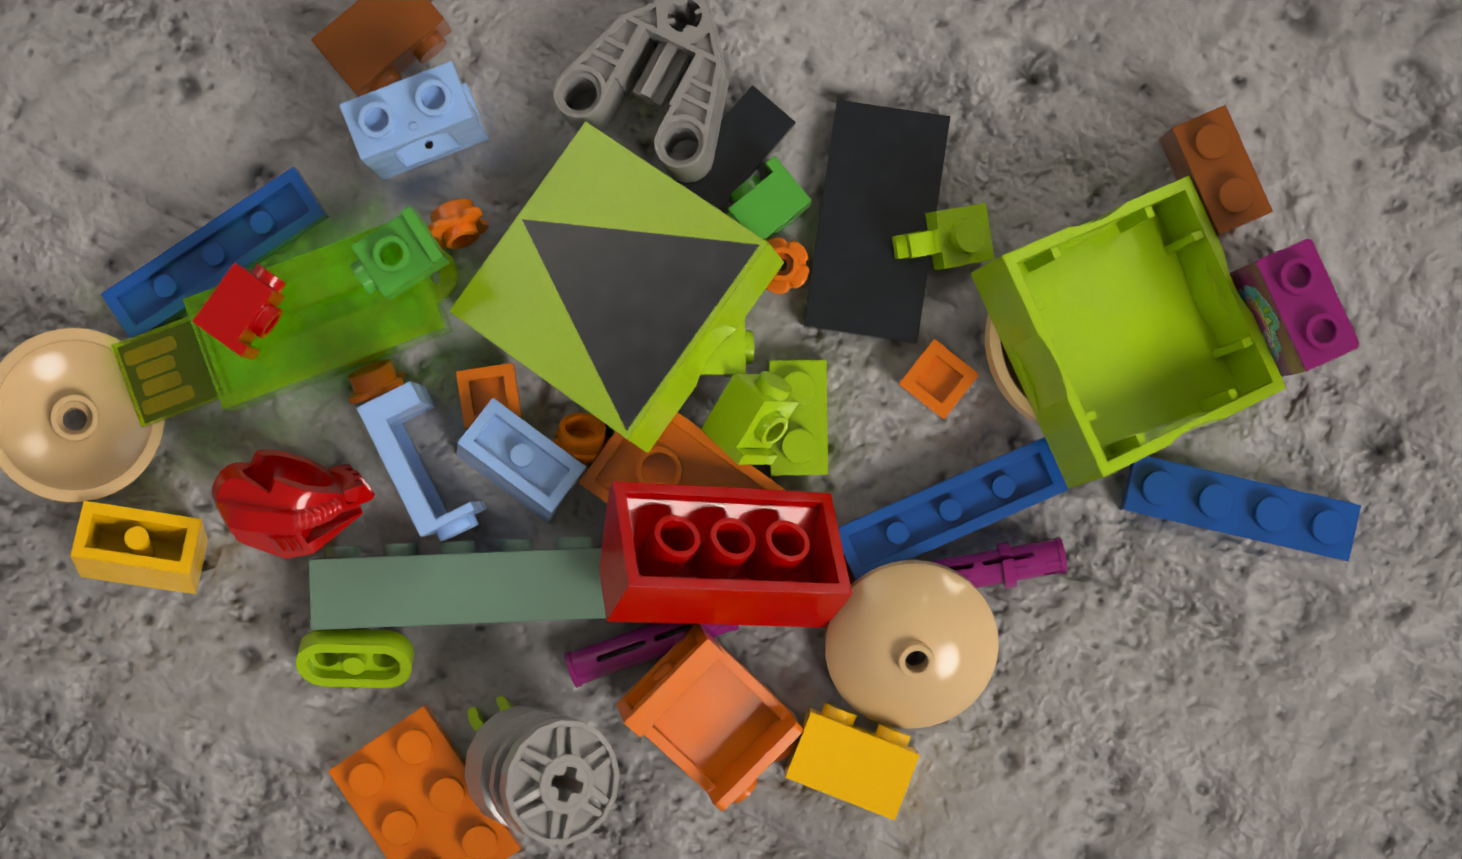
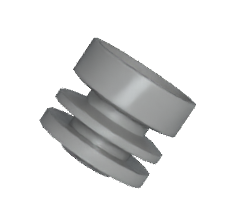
M517 705L496 713L478 729L467 750L464 776L469 796L484 816L543 844L568 845L589 836L606 820L617 798L620 772L614 749L600 731L582 721L561 716L541 707ZM554 775H557L555 782L551 783Z

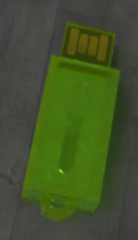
M381 225L267 267L268 270L287 283L281 292L285 295V298L278 306L283 310V314L274 329L264 339L256 336L251 343L260 350L254 360L240 357L192 322L216 287L184 298L183 302L188 317L111 345L140 426L145 428L220 400L223 410L240 412L453 333L443 302L449 299L457 289L459 275L456 263L444 251L450 263L439 269V284H436L433 275H430L393 300L383 297L379 289L369 294L350 266V264L359 259L351 246L383 226ZM393 244L385 248L383 261L386 265L394 266L402 260L403 250L400 245Z

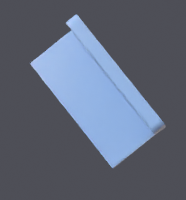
M494 398L490 400L457 442L458 458L546 523L550 522L556 513L557 507L586 470L585 465Z

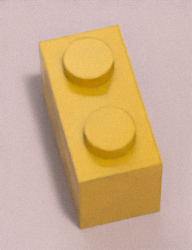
M83 501L70 557L80 577L196 595L208 538L203 521L199 518Z
M827 702L824 703L822 711L809 706L802 722L804 730L799 736L797 745L786 763L784 769L785 778L895 821L920 757L916 748L908 745L911 736L880 723L876 732L854 724L857 714Z

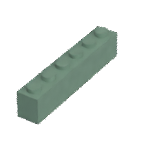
M591 536L556 537L557 548L534 549L533 538L498 540L499 551L477 552L476 541L441 542V553L418 554V543L383 544V555L360 556V545L325 547V558L309 560L311 630L606 618L599 574L602 547H591Z

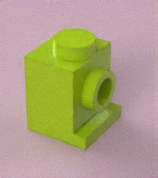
M763 371L761 374L734 373L701 430L738 465H772L778 455L770 448L785 434L789 424L788 419L799 402L790 394L792 391L791 386L776 374Z

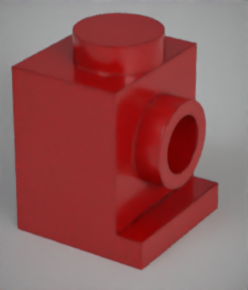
M234 263L192 322L240 357L254 360L260 350L251 343L256 336L264 339L279 322L283 310L278 306L285 298V295L281 292L287 283L259 263L254 266L252 271Z

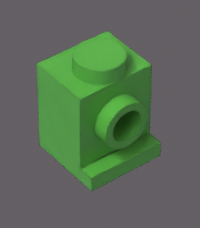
M776 156L766 162L765 172L769 175L762 181L755 174L732 192L730 197L735 203L728 208V213H726V215L765 241L775 237L808 210L812 202Z
M411 206L402 210L399 216L351 246L359 259L350 264V266L369 294L379 289L383 297L393 300L450 263L420 214ZM393 244L400 245L403 250L402 260L394 266L386 265L383 261L385 248Z

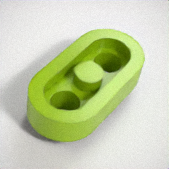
M313 630L302 638L295 663L298 673L306 681L317 686L393 688L402 685L409 679L412 672L415 650L412 643L405 636L391 630Z

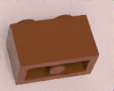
M358 0L315 35L311 41L354 93L360 97L403 80L400 73L416 60L420 63H425L432 59L445 47L447 41L444 37L452 30L444 17L429 0Z
M1226 105L1177 125L1159 138L1176 179L1179 180L1190 176L1217 237L1273 212Z

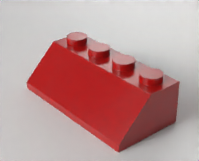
M613 481L609 487L599 563L606 621L826 628L829 621L834 618L852 595L831 493Z

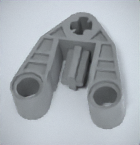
M657 0L620 16L560 75L555 82L553 97L566 121L576 131L580 130L585 121L601 130L612 120L624 96H628L654 47H656V50L633 90L634 95L644 99L647 104L653 107L658 106L663 109L684 68L689 63L690 65L669 102L670 108L657 130L654 145L660 161L672 178L684 183L696 182L705 177L711 170L729 85L717 25L706 0ZM695 18L699 22L697 27L690 25ZM681 23L687 25L682 32H680L678 27ZM584 91L597 92L595 102L590 107L578 111L572 109L573 100L578 94ZM683 140H692L698 143L697 151L691 158L683 161L671 158L672 149L677 143Z

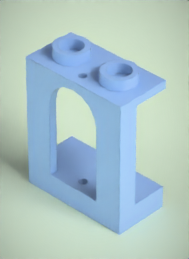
M453 61L339 104L361 161L383 181L489 140L467 83L461 84ZM429 142L433 143V147L431 149L426 148V145Z
M409 381L357 407V410L420 537L437 534L440 542L445 539L450 540L478 526L479 523L475 515L486 510L487 507L484 501L469 502L449 513L447 512L404 425L405 422L435 408L436 404L427 386Z

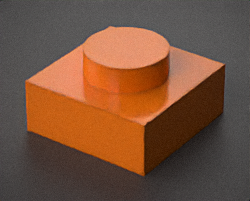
M933 339L897 385L938 418L944 420L980 374L936 339Z
M515 363L456 371L465 429L472 425L492 398L523 419Z

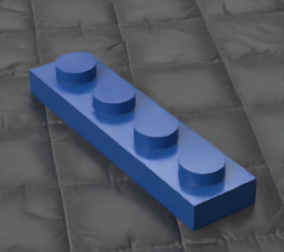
M293 166L101 293V296L130 340L136 342L149 337L211 296L234 263L250 270L257 263H261L329 218L299 170Z
M1042 437L839 526L844 557L856 581L862 575L879 566L915 558L1067 491L1068 487L1045 437Z
M1149 456L1130 464L1120 510L1342 561H1349L1361 505Z

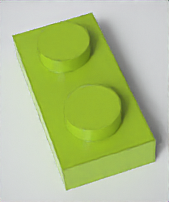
M827 360L769 361V372L784 379L792 388L790 394L799 402L788 419L789 424L785 434L770 448L778 455L773 464L770 465V476L828 475Z

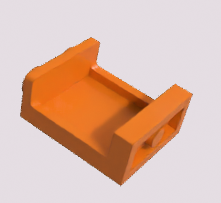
M695 624L616 703L624 724L638 737L641 738L645 735L707 792L712 803L721 812L725 811L732 803H739L747 798L756 787L758 777L773 762H780L792 753L797 745L799 736L804 730L794 713L701 624Z

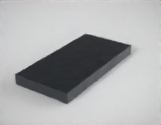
M837 99L803 328L917 344L930 255L895 259L892 236L928 230L925 213L937 211L950 116Z

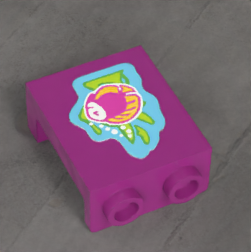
M1311 239L1302 240L1230 272L1233 284L1244 303L1253 313L1282 377L1310 371L1359 347V340Z

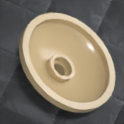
M64 328L47 331L24 341L0 362V468L12 481L41 498L63 503H83V501L91 502L103 499L123 490L145 471L159 448L165 417L146 424L119 347L127 344L113 336L96 330ZM71 411H79L85 415L86 424L80 430H70L63 423L65 415Z
M903 560L879 566L862 575L850 585L852 595L834 618L829 621L825 631L824 644L830 677L840 695L852 708L866 718L890 727L905 729L923 728L952 719L967 709L981 695L992 677L997 662L999 649L998 631L987 601L977 587L966 577L938 563L921 560ZM913 651H921L926 654L925 660L919 665H909L905 662L906 657Z

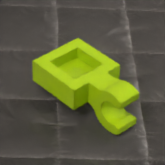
M986 203L927 212L925 217L928 230L892 236L895 259L932 255L934 270L995 259Z

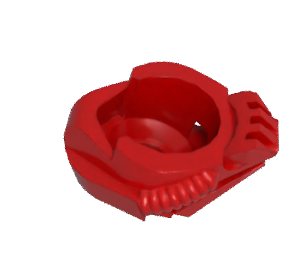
M272 449L256 450L250 463L236 462L225 466L215 478L211 490L212 499L220 517L240 543L284 559L316 553L363 514L361 504L373 500L375 496L368 483L350 464H341L327 469L326 466L313 460Z

